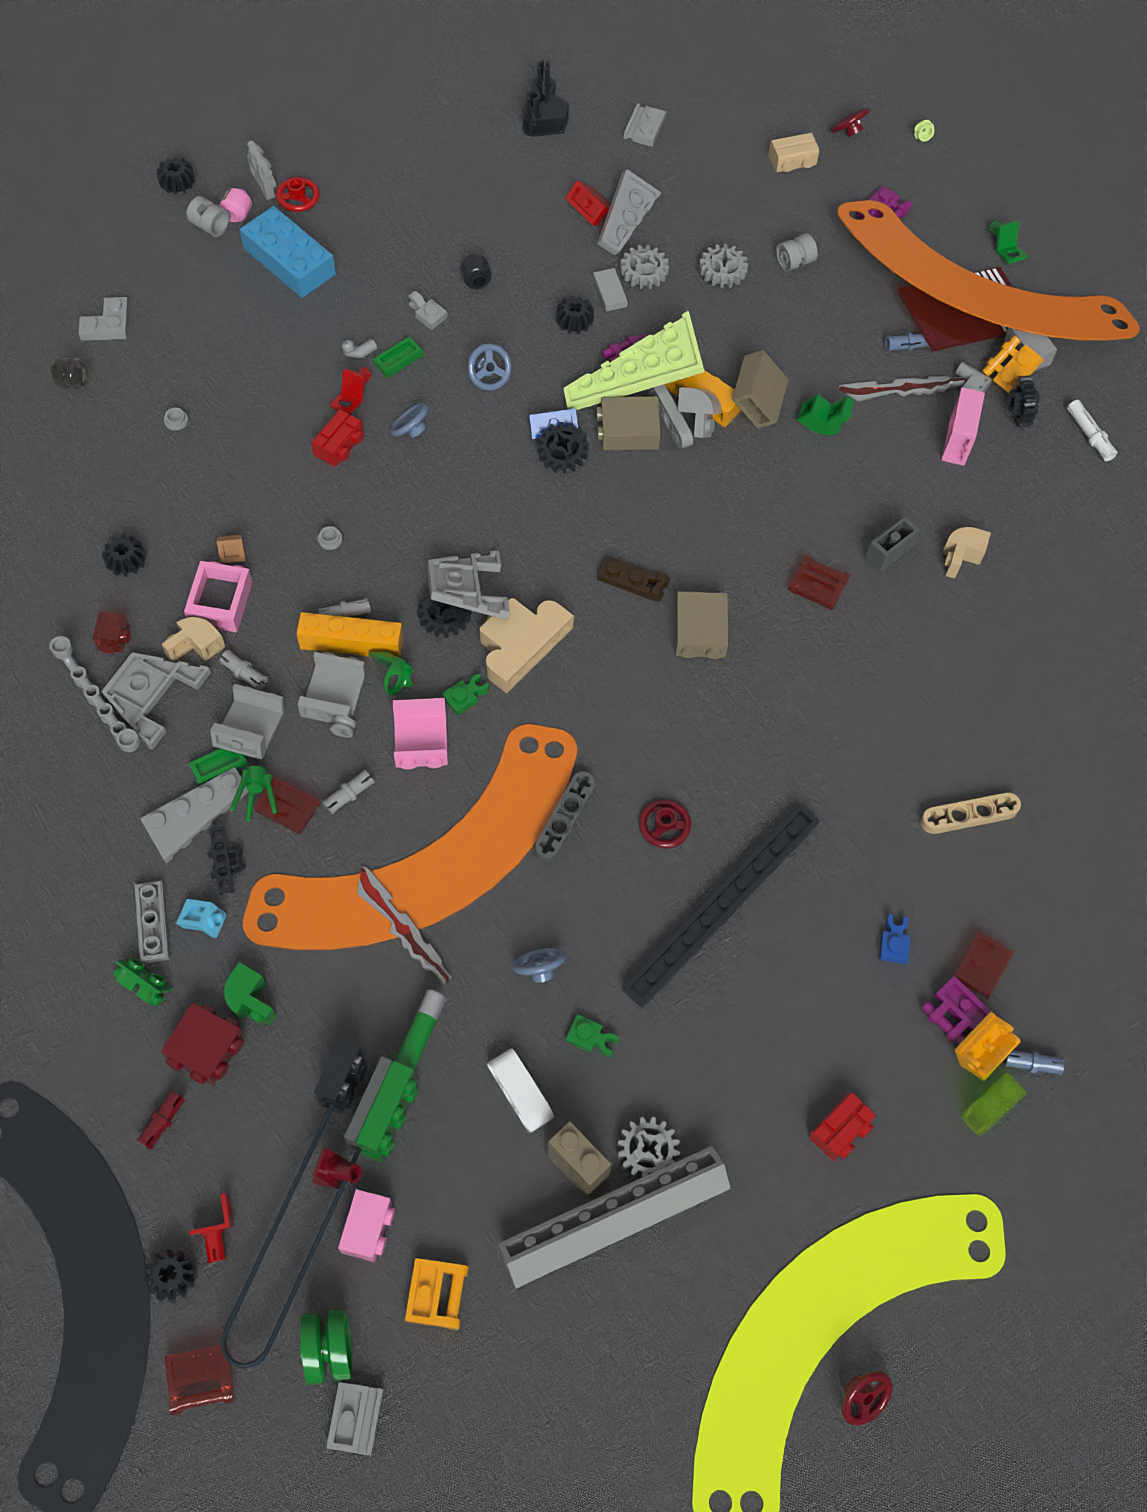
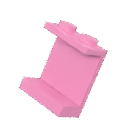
M445 698L393 700L395 721L394 759L396 768L413 769L418 766L439 768L442 765H448Z

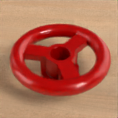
M293 177L285 180L276 191V199L279 205L292 212H302L312 208L318 202L320 196L318 186L310 179L303 177ZM306 185L313 191L311 200L305 196ZM288 187V193H283V191ZM294 199L301 201L303 204L292 205L287 203L286 200Z

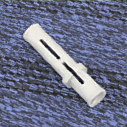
M1080 400L1071 402L1067 407V411L1086 434L1091 447L1096 448L1104 461L1113 459L1118 452L1109 442L1107 433L1098 427Z

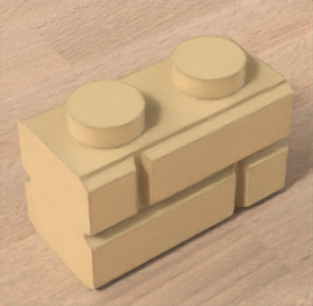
M812 133L770 141L768 157L775 173L782 171L790 172L793 169L810 168L817 165L819 147Z

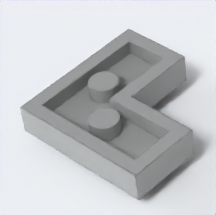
M104 298L103 316H81L79 321L80 340L127 339L128 298Z

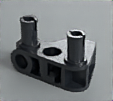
M544 60L537 63V77L534 78L530 91L526 94L527 99L522 113V130L526 135L532 137L564 134L569 121V103L555 95L556 82L550 77L551 64L546 61V68H544Z

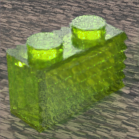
M1006 1072L960 1116L978 1136H982L1026 1096V1091Z

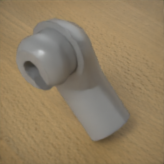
M372 339L360 346H355L351 340H346L341 345L344 355L353 358H364L377 349V345Z

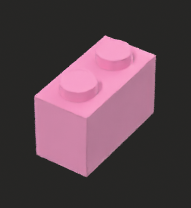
M356 1189L338 1247L342 1254L372 1262L376 1261L377 1255L382 1256L387 1240L386 1237H383L386 1225L391 1226L395 1214V1208L391 1207L392 1202L390 1198Z

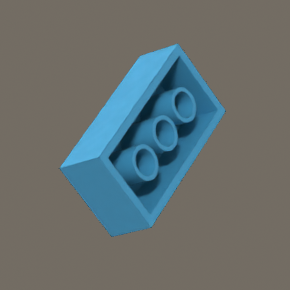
M272 206L239 229L243 248L301 298L336 275L333 255L275 206Z

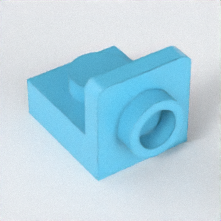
M186 899L176 924L182 928L203 931L210 937L217 938L226 918V913L212 902Z

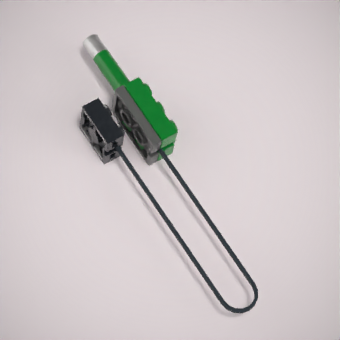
M427 990L395 1061L392 1062V1060L381 1056L344 1136L349 1149L355 1152L350 1162L351 1164L356 1163L360 1153L380 1163L384 1155L389 1157L395 1144V1140L392 1139L396 1129L401 1130L407 1117V1113H404L408 1102H414L419 1087L416 1086L417 1080L414 1071L445 1004L446 997L443 994L434 990ZM341 1039L338 1040L314 1090L316 1098H319L320 1106L327 1108L326 1114L222 1333L220 1341L221 1351L226 1360L236 1367L249 1368L256 1366L270 1352L347 1181L342 1180L265 1350L254 1361L247 1363L237 1362L230 1357L226 1348L228 1332L332 1111L341 1114L344 1107L349 1108L355 1092L352 1091L356 1081L361 1082L367 1066L364 1065L365 1060L361 1048Z

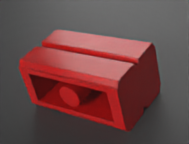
M341 409L338 410L311 442L313 454L334 467H337L341 461H346L352 447L355 444L359 445L364 438L361 420L350 416Z
M849 1092L808 1137L832 1161H835L839 1155L845 1159L856 1147L852 1144L854 1139L858 1135L863 1139L875 1127L870 1122L876 1116L857 1096Z

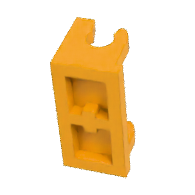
M990 1012L954 1050L960 1066L985 1081L1020 1043L1019 1037L1011 1033L1014 1028L997 1017L993 1012Z

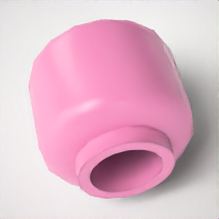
M230 188L225 192L220 202V207L229 212L230 222H241L245 220L251 210L252 201L243 189Z

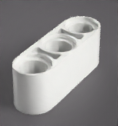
M512 1048L487 1063L492 1075L529 1133L555 1118L550 1106Z

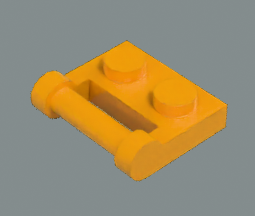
M415 1258L405 1322L459 1330L461 1320L458 1319L462 1288L464 1277H467L469 1267ZM444 1273L452 1275L446 1317L437 1315Z

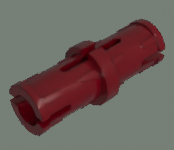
M170 1090L157 1112L153 1111L150 1115L152 1119L136 1140L152 1150L165 1129H170L172 1119L186 1100Z

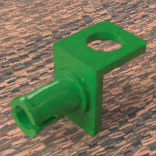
M999 220L993 221L989 226L991 228L989 231L997 237L995 253L1008 264L1027 259L1028 255L1017 246L1019 222L1016 220L1002 224ZM1008 253H1017L1018 256H1016V257H1010V256H1008L1007 254H1008Z

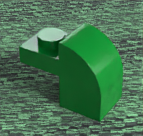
M817 394L802 403L797 421L813 432L824 435L838 434L842 423H845L851 417L854 400L846 396L831 404L821 395Z
M240 962L226 981L224 988L226 1003L239 1021L246 1014L255 1023L261 1024L263 1021L270 1026L276 1018L273 1008L256 999L266 985L264 978Z

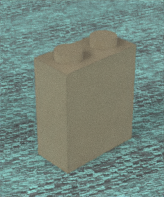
M764 350L746 355L743 359L732 400L757 428L775 424L778 421L788 378Z
M601 397V407L596 408L597 421H601V426L597 428L598 441H602V450L659 449L660 422L658 397Z
M678 591L676 598V656H683L684 658H725L728 649L727 593Z
M570 1121L548 1141L547 1157L587 1199L608 1179L612 1164Z

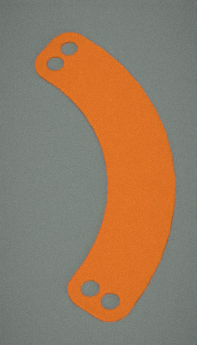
M873 200L847 202L838 208L839 218L852 235L886 267L918 289L965 313L1024 332L1075 340L1128 339L1137 336L1140 331L1138 322L1120 301L1112 297L1103 295L1063 297L1039 294L1006 286L968 271L927 246L902 223L890 207L881 202ZM877 209L883 213V217L875 218L868 213V210ZM858 211L865 218L863 220H856L849 215V212ZM1101 305L1112 306L1116 313H1105L1101 309ZM1112 320H1122L1127 324L1128 328L1119 329L1113 325Z
M524 724L513 729L507 737L500 762L489 785L461 821L425 849L404 860L370 871L393 897L389 900L393 907L400 914L406 913L417 929L420 930L467 907L511 872L537 842L569 784L577 756V744L574 738L564 730L534 724ZM525 737H532L537 740L538 749L533 753H525L520 749V741ZM550 742H559L563 746L564 752L558 758H551L546 755L545 746ZM366 872L331 878H305L281 874L265 876L253 886L243 918V930L246 936L255 944L294 950H334L366 946L398 938L390 933L392 922L357 894L360 879L366 894L393 920L396 931L402 936L411 933L409 926H403L397 920L379 892L372 887ZM272 888H279L285 894L284 901L278 906H270L265 902V894ZM265 913H272L277 917V926L267 932L260 930L257 925L259 917Z

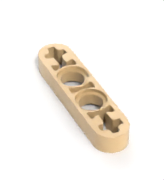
M1002 793L931 807L924 812L920 823L923 830L927 833L937 834L1014 818L1019 812L1021 801L1015 794ZM1004 802H1006L1008 805H1012L1013 807L1011 810H1009L1008 807L1001 806L1004 804ZM979 805L986 806L990 811V815L981 816L978 814L976 807ZM952 811H961L965 815V820L956 821L952 817ZM930 816H932L934 820L941 819L938 821L937 825H934L933 822L928 821Z

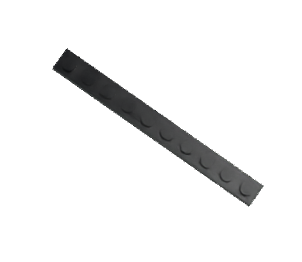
M799 804L622 987V991L643 1009L819 825L820 820Z

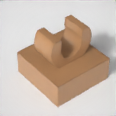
M242 535L217 537L221 564L246 561Z

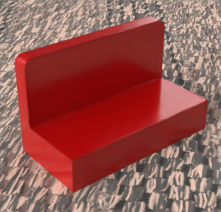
M578 180L565 197L594 226L599 224L606 212L609 211L611 205L591 185Z

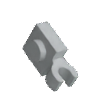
M413 291L408 296L412 300L409 306L416 310L415 318L430 330L436 328L447 318V311L432 299L426 303L417 291Z

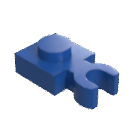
M890 914L888 916L886 928L889 932L883 931L881 934L879 960L907 964L909 960L910 935L903 934L908 926L907 917H903L901 925L897 926L893 923V915Z

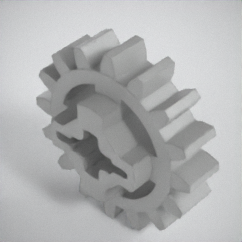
M716 244L714 250L708 247L707 253L703 252L702 259H700V275H705V282L711 280V286H715L718 283L720 288H723L724 284L732 288L733 282L739 285L740 280L745 279L748 270L747 257H742L743 251L736 252V246L729 249L727 244H724L723 248Z
M638 245V250L631 247L629 253H624L623 259H621V275L625 276V282L631 280L632 287L636 284L639 285V289H642L643 286L651 289L652 284L658 287L660 286V281L665 282L669 260L664 259V252L658 254L657 247L653 250H650V245H647L646 249H642L641 245Z
M640 1117L638 1126L632 1121L629 1123L630 1132L622 1130L621 1136L625 1140H619L617 1147L624 1150L620 1151L617 1156L618 1159L626 1160L622 1168L624 1170L630 1167L632 1169V1178L637 1173L641 1174V1178L675 1163L672 1158H679L680 1152L674 1150V1148L679 1146L680 1142L676 1139L672 1140L675 1130L666 1131L665 1121L657 1125L655 1117H652L650 1123H646L644 1117ZM645 1131H652L657 1133V1135H650ZM633 1138L637 1148L630 1154L629 1144ZM644 1144L647 1147L654 1146L653 1154L649 1151L643 1152ZM664 1145H667L668 1153L664 1161L660 1152ZM639 1164H650L652 1168H646L640 1166Z

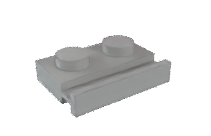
M637 103L624 131L623 139L631 138L633 142L653 147L666 118V111L649 106L643 108Z
M339 1382L326 1446L327 1449L372 1456L384 1389Z

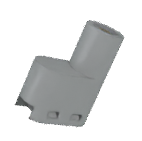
M964 362L959 365L955 373L959 377H964L967 381L963 386L966 389L985 392L992 382V378Z

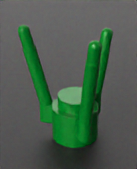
M250 766L243 770L242 779L233 798L230 810L234 811L246 787L249 792L246 821L250 822L255 794L261 793L266 786L272 813L276 814L277 808L271 784L272 775L267 774L266 769L261 766Z

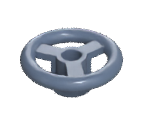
M487 343L480 345L469 357L467 365L468 375L473 384L482 390L493 391L499 389L508 381L511 375L512 363L510 356L504 348L497 344ZM492 351L502 356L505 370L497 367L493 360ZM482 352H484V353H485V357H481V358L477 361V364H476L477 372L475 373V370H474L475 361H476L477 357H478ZM490 363L491 368L487 371L486 365ZM492 374L501 377L500 380L492 384L480 381L484 376Z
M418 403L406 410L392 424L390 434L394 437L408 433L412 438L418 436L426 428L422 420L429 410L426 403Z
M558 948L533 950L519 956L513 962L512 969L520 975H531L533 982H544L554 977L553 969L559 967L565 961L566 954ZM531 960V962H529V963H527V964L521 966V965L524 964L525 962Z

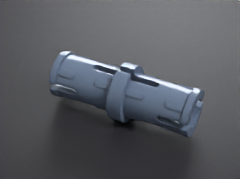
M909 332L902 336H887L884 345L886 351L902 349L912 351L913 348L931 347L933 337L930 332L923 334H912Z
M1013 1050L1005 1058L1007 1060L1003 1062L1004 1067L1027 1069L1029 1073L1034 1074L1040 1071L1061 1076L1064 1070V1065L1061 1064L1064 1063L1063 1057L1041 1055L1038 1051L1033 1050L1030 1053Z

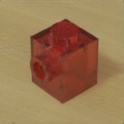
M99 612L92 637L99 651L108 654L124 652L125 644L129 643L131 636L130 626L125 615Z

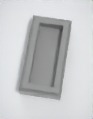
M615 268L593 272V279L605 311L627 307L628 301Z

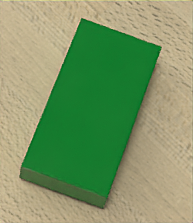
M409 336L373 358V364L386 378H389L424 356V352Z
M221 748L188 762L199 786L234 767L238 771L249 766L243 754Z

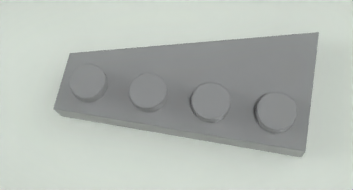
M628 169L623 171L597 244L613 255L619 253L661 192Z
M235 767L140 818L166 864L173 859V855L177 851L192 842L191 839L202 829L205 831L219 814H224L230 809L242 779ZM246 787L244 788L240 799L248 793Z

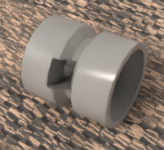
M203 196L195 197L187 209V220L214 237L222 235L228 227L230 221L229 212Z
M805 233L795 237L793 240L779 243L776 247V256L781 268L789 272L799 268V264L806 265L814 262L817 259L818 250L813 237Z

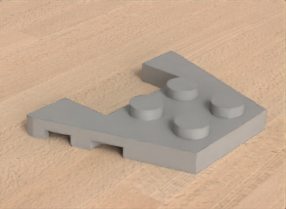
M490 551V555L486 556L474 553L471 554L470 558L465 559L452 556L428 560L427 574L431 600L508 620L510 610L507 597L482 596L477 571L500 572L501 559L499 551Z
M132 652L101 692L129 726L136 731L143 742L153 750L166 733V730L163 726L146 718V716L175 679L199 690L211 674V671L207 666L200 665V667L190 666L186 662L179 661L174 663L165 661L164 658Z

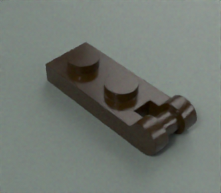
M606 556L597 575L598 581L656 602L662 600L664 595L663 589L667 588L670 582V578L665 574H655ZM648 584L655 585L654 587H651V588H650V587H647Z

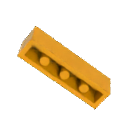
M707 371L665 384L667 390L679 397V388H703L714 393L721 404L722 414H713L712 418L723 427H726L741 411L732 400L735 389Z
M301 612L297 629L300 649L368 656L372 651H386L400 658L404 639L402 623Z

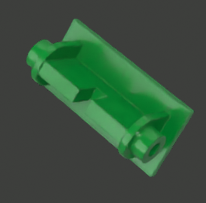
M129 958L116 961V964L120 966L113 974L116 977V981L131 992L139 984L140 988L136 995L150 1006H159L164 999L161 996L162 993L173 990L172 987L166 984L164 977L149 972L144 968L145 965L140 960Z

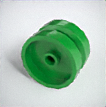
M345 1308L329 1310L326 1317V1331L324 1330L322 1317L318 1312L301 1315L300 1353L304 1376L308 1386L325 1382L328 1369L327 1362H329L331 1376L335 1381L352 1379V1347L349 1321Z

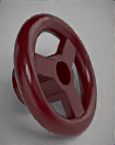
M869 108L860 109L831 127V133H837L846 129L848 138L864 129L860 119L869 113Z
M661 799L651 802L643 809L639 818V828L645 840L653 846L673 848L683 843L689 836L691 819L689 813L681 804L672 800ZM674 810L681 815L683 821L677 820V814ZM654 811L657 828L651 834L647 828V818ZM662 820H668L670 823L664 824ZM671 829L682 830L681 834L672 840L659 839L664 832Z
M872 1371L863 1376L856 1375L849 1380L845 1387L846 1394L842 1402V1415L845 1421L855 1426L864 1425L875 1419L884 1410L892 1394V1381L886 1373ZM874 1381H880L874 1387L870 1384ZM882 1393L878 1402L870 1409L875 1398ZM853 1401L860 1407L858 1416L851 1413Z

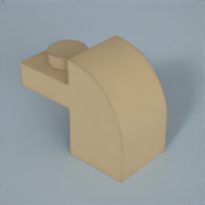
M973 527L955 530L949 536L942 554L947 555L944 563L945 566H948L946 576L955 579L962 560L980 565L986 552L991 532Z
M189 617L176 622L179 632L170 635L162 643L165 654L171 662L176 661L191 649H194L204 661H207L225 648L222 635L207 620L198 617Z

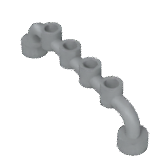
M64 636L55 637L50 642L52 654L56 658L63 660L71 672L70 675L75 685L82 687L88 703L95 705L101 721L110 726V731L120 749L124 752L135 751L140 745V739L136 731L127 729L123 722L118 721L112 706L109 703H105L99 688L90 682L85 668L79 666L71 655L73 646L70 640Z

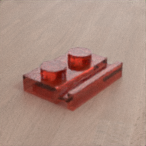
M274 777L271 784L277 813H272L267 789L254 806L255 812L301 835L313 817L314 811L320 806V800Z
M978 931L954 976L966 987L976 993L978 991L988 999L1014 951L1002 947L1001 943Z

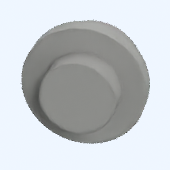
M171 408L165 413L164 423L168 429L178 431L186 427L188 417L180 408Z
M332 526L324 527L318 535L319 545L326 550L337 549L343 541L341 532Z

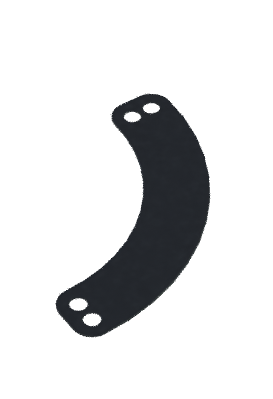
M7 1083L0 1085V1103L5 1099H15L19 1104V1111L11 1119H2L0 1117V1128L2 1130L0 1138V1176L23 1198L46 1235L55 1258L61 1282L64 1309L63 1347L59 1373L50 1405L39 1432L20 1465L17 1477L18 1488L21 1495L29 1503L44 1512H92L119 1463L135 1420L145 1380L150 1340V1295L147 1291L148 1283L144 1281V1277L147 1275L145 1258L137 1227L126 1199L102 1156L83 1133L53 1105L20 1084ZM43 1463H53L58 1469L56 1482L48 1488L38 1486L35 1481L36 1470ZM77 1478L84 1485V1494L77 1503L68 1504L61 1497L62 1486L67 1480Z

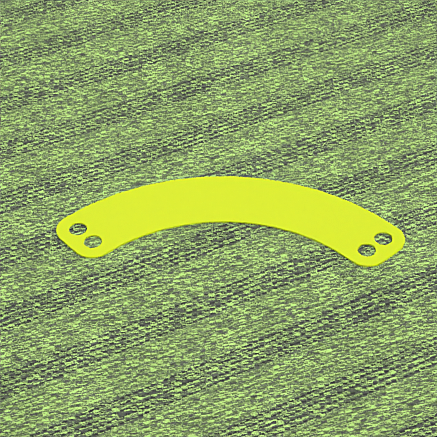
M977 1194L934 1196L901 1202L865 1214L833 1230L808 1247L771 1281L752 1304L733 1334L713 1377L701 1417L694 1457L692 1496L694 1512H712L709 1507V1498L716 1490H723L730 1495L732 1507L729 1512H743L740 1506V1499L747 1491H755L762 1497L763 1508L761 1512H779L781 1467L785 1441L793 1413L804 1387L820 1360L836 1340L857 1320L877 1306L902 1293L929 1284L951 1280L985 1279L997 1274L1004 1265L1006 1251L1003 1219L994 1202ZM978 1210L985 1215L987 1226L982 1232H974L967 1226L966 1216L970 1211ZM981 1240L989 1247L990 1255L985 1262H976L970 1257L968 1248L972 1241Z

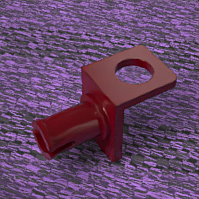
M323 1148L313 1172L314 1178L312 1182L319 1186L338 1189L342 1180L357 1183L361 1178L362 1169L360 1165L349 1163L350 1161L338 1154Z

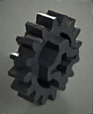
M1017 376L1014 379L1015 384L1012 385L1013 389L1009 392V412L1013 414L1016 427H1031L1034 424L1033 420L1036 419L1035 415L1039 411V391L1035 389V382L1032 381L1031 376Z
M560 422L557 428L551 424V431L544 429L543 437L538 438L537 453H540L539 460L545 461L546 468L552 465L553 472L555 473L558 468L562 469L563 474H566V468H570L574 472L575 465L582 466L583 459H587L589 443L586 442V434L580 435V427L573 430L572 423L564 427L563 422Z
M427 593L423 594L424 601L419 600L418 602L419 609H417L420 625L426 627L427 633L434 630L435 637H438L440 633H444L445 638H448L450 632L457 636L458 629L465 630L466 623L471 622L470 614H472V610L461 607L459 609L457 606L431 600L430 595Z

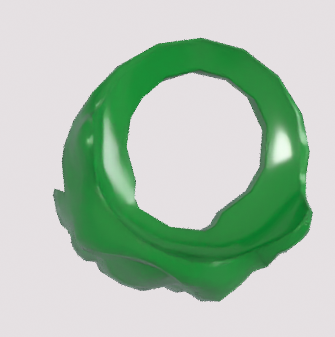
M372 651L368 654L374 660L389 667L384 678L386 694L393 696L404 687H412L413 682L410 675L413 673L411 665L398 656L386 651ZM398 675L395 686L389 690L388 684L391 676Z

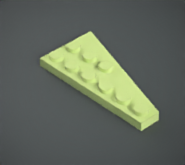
M689 310L682 314V318L673 324L669 322L664 325V329L657 334L648 335L619 353L620 357L610 363L606 361L601 364L599 370L592 374L587 373L564 387L568 409L576 408V410L601 403V397H622L705 372Z

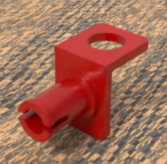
M364 367L360 368L357 373L345 368L342 373L341 393L330 403V407L336 410L341 409L351 415L363 403L364 385L371 380V372ZM342 401L350 402L352 405L349 407L341 406L339 403Z
M229 1192L221 1193L224 1224L189 1231L190 1235L201 1233V1236H204L207 1263L227 1259L222 1232L225 1231V1228L234 1227Z

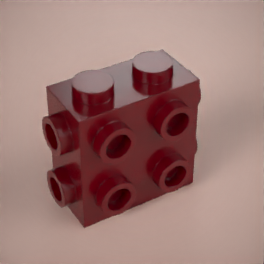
M192 1003L160 1052L167 1059L165 1064L172 1069L180 1071L183 1068L190 1072L189 1077L202 1085L205 1082L215 1085L218 1079L221 1080L226 1075L229 1068L228 1062L232 1056L237 1055L241 1051L245 1042V1036L240 1029L241 1024L234 1019L226 1017L224 1020L216 1016L217 1011L210 1006L202 1004L200 1007Z

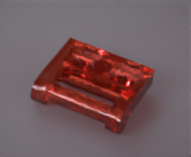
M805 555L789 584L788 591L833 610L851 574L846 572L842 574L813 561L812 557ZM808 569H809V570H812V571H814V572H816V573H818V574H821V575H823V576H825V577H827V578H830V579H832V580H834V581H836V582H838V583H835V582L830 581V580H828V579H826V578H824V577H821V576H819V575H817V574H815V573H812V572L808 571Z
M221 1345L164 1357L171 1415L181 1414L182 1410L224 1401V1404L235 1402L230 1362L224 1357ZM221 1379L220 1389L180 1397L179 1388Z

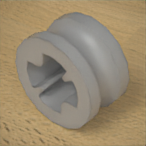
M335 716L333 718L334 724L331 725L330 731L340 737H352L354 733L352 729L355 728L356 722L346 716Z

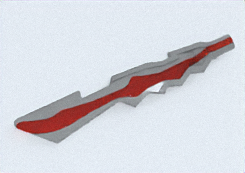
M930 376L928 379H895L893 383L877 385L876 381L842 384L839 385V390L859 402L895 392L902 397L911 393L920 396L921 394L931 395L936 391L945 392L953 387L964 386L965 378Z
M362 867L357 894L392 922L390 933L402 939L403 948L409 949L411 958L420 961L423 969L436 974L443 984L447 983L452 976L442 965V960L430 943L426 944L422 940L419 930L406 913L400 914L389 902L393 897L367 867Z

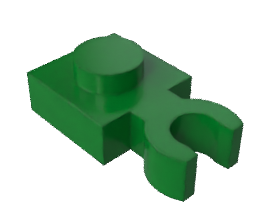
M480 674L474 675L468 685L461 680L442 693V698H445L446 704L456 716H459L478 703L476 695H484L489 691L488 683L481 687L476 685L481 681Z
M577 1014L567 1035L566 1042L589 1053H592L595 1046L599 1048L602 1055L611 1057L613 1051L607 1049L604 1044L608 1041L617 1044L619 1038L612 1033L601 1034L603 1025Z

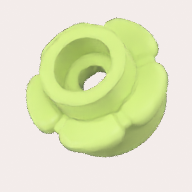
M923 120L915 126V138L921 141H928L934 135V125L930 120Z

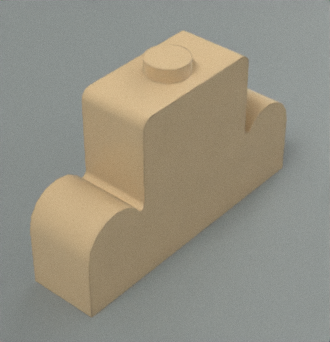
M511 598L508 600L510 610L508 620L489 615L487 621L480 627V642L491 651L486 658L487 677L506 694L573 629L574 615L555 601L548 600L542 602L537 608V615H535L516 599Z

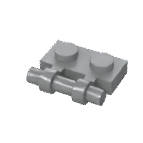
M251 140L247 143L249 148L247 158L250 172L266 200L275 198L273 188L276 187L270 169L271 164L268 159L263 157L261 147Z

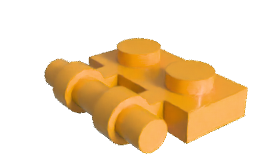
M1013 336L1009 342L1005 341L1001 346L1002 349L994 358L991 357L986 362L988 365L982 370L983 374L988 377L993 371L997 372L998 374L993 379L994 383L1009 395L1010 390L1013 389L1012 385L1015 384L1014 379L1017 376H1030L1044 361L1039 354L1026 344L1019 351L1016 350L1015 347L1021 342L1016 336ZM1010 355L1012 359L1005 367L1000 365Z

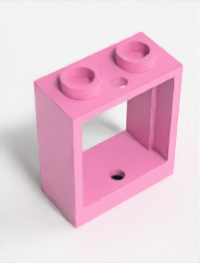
M961 388L950 416L942 461L965 465L976 439L984 392Z
M200 561L184 610L186 618H202L210 622L216 629L238 632L252 586L249 569L240 565H223L216 561ZM207 578L238 583L230 610L199 605Z

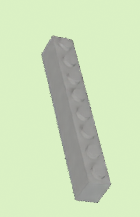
M710 1146L498 1243L506 1269L515 1288L729 1190L730 1185L725 1165L715 1149Z

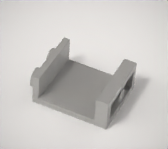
M314 652L313 657L316 666L306 697L300 696L298 702L300 716L333 723V718L337 715L353 719L366 677L365 663L355 657L343 658L330 652Z
M234 684V702L222 724L214 723L210 730L213 747L262 760L285 714L284 698L275 693H267L249 686Z

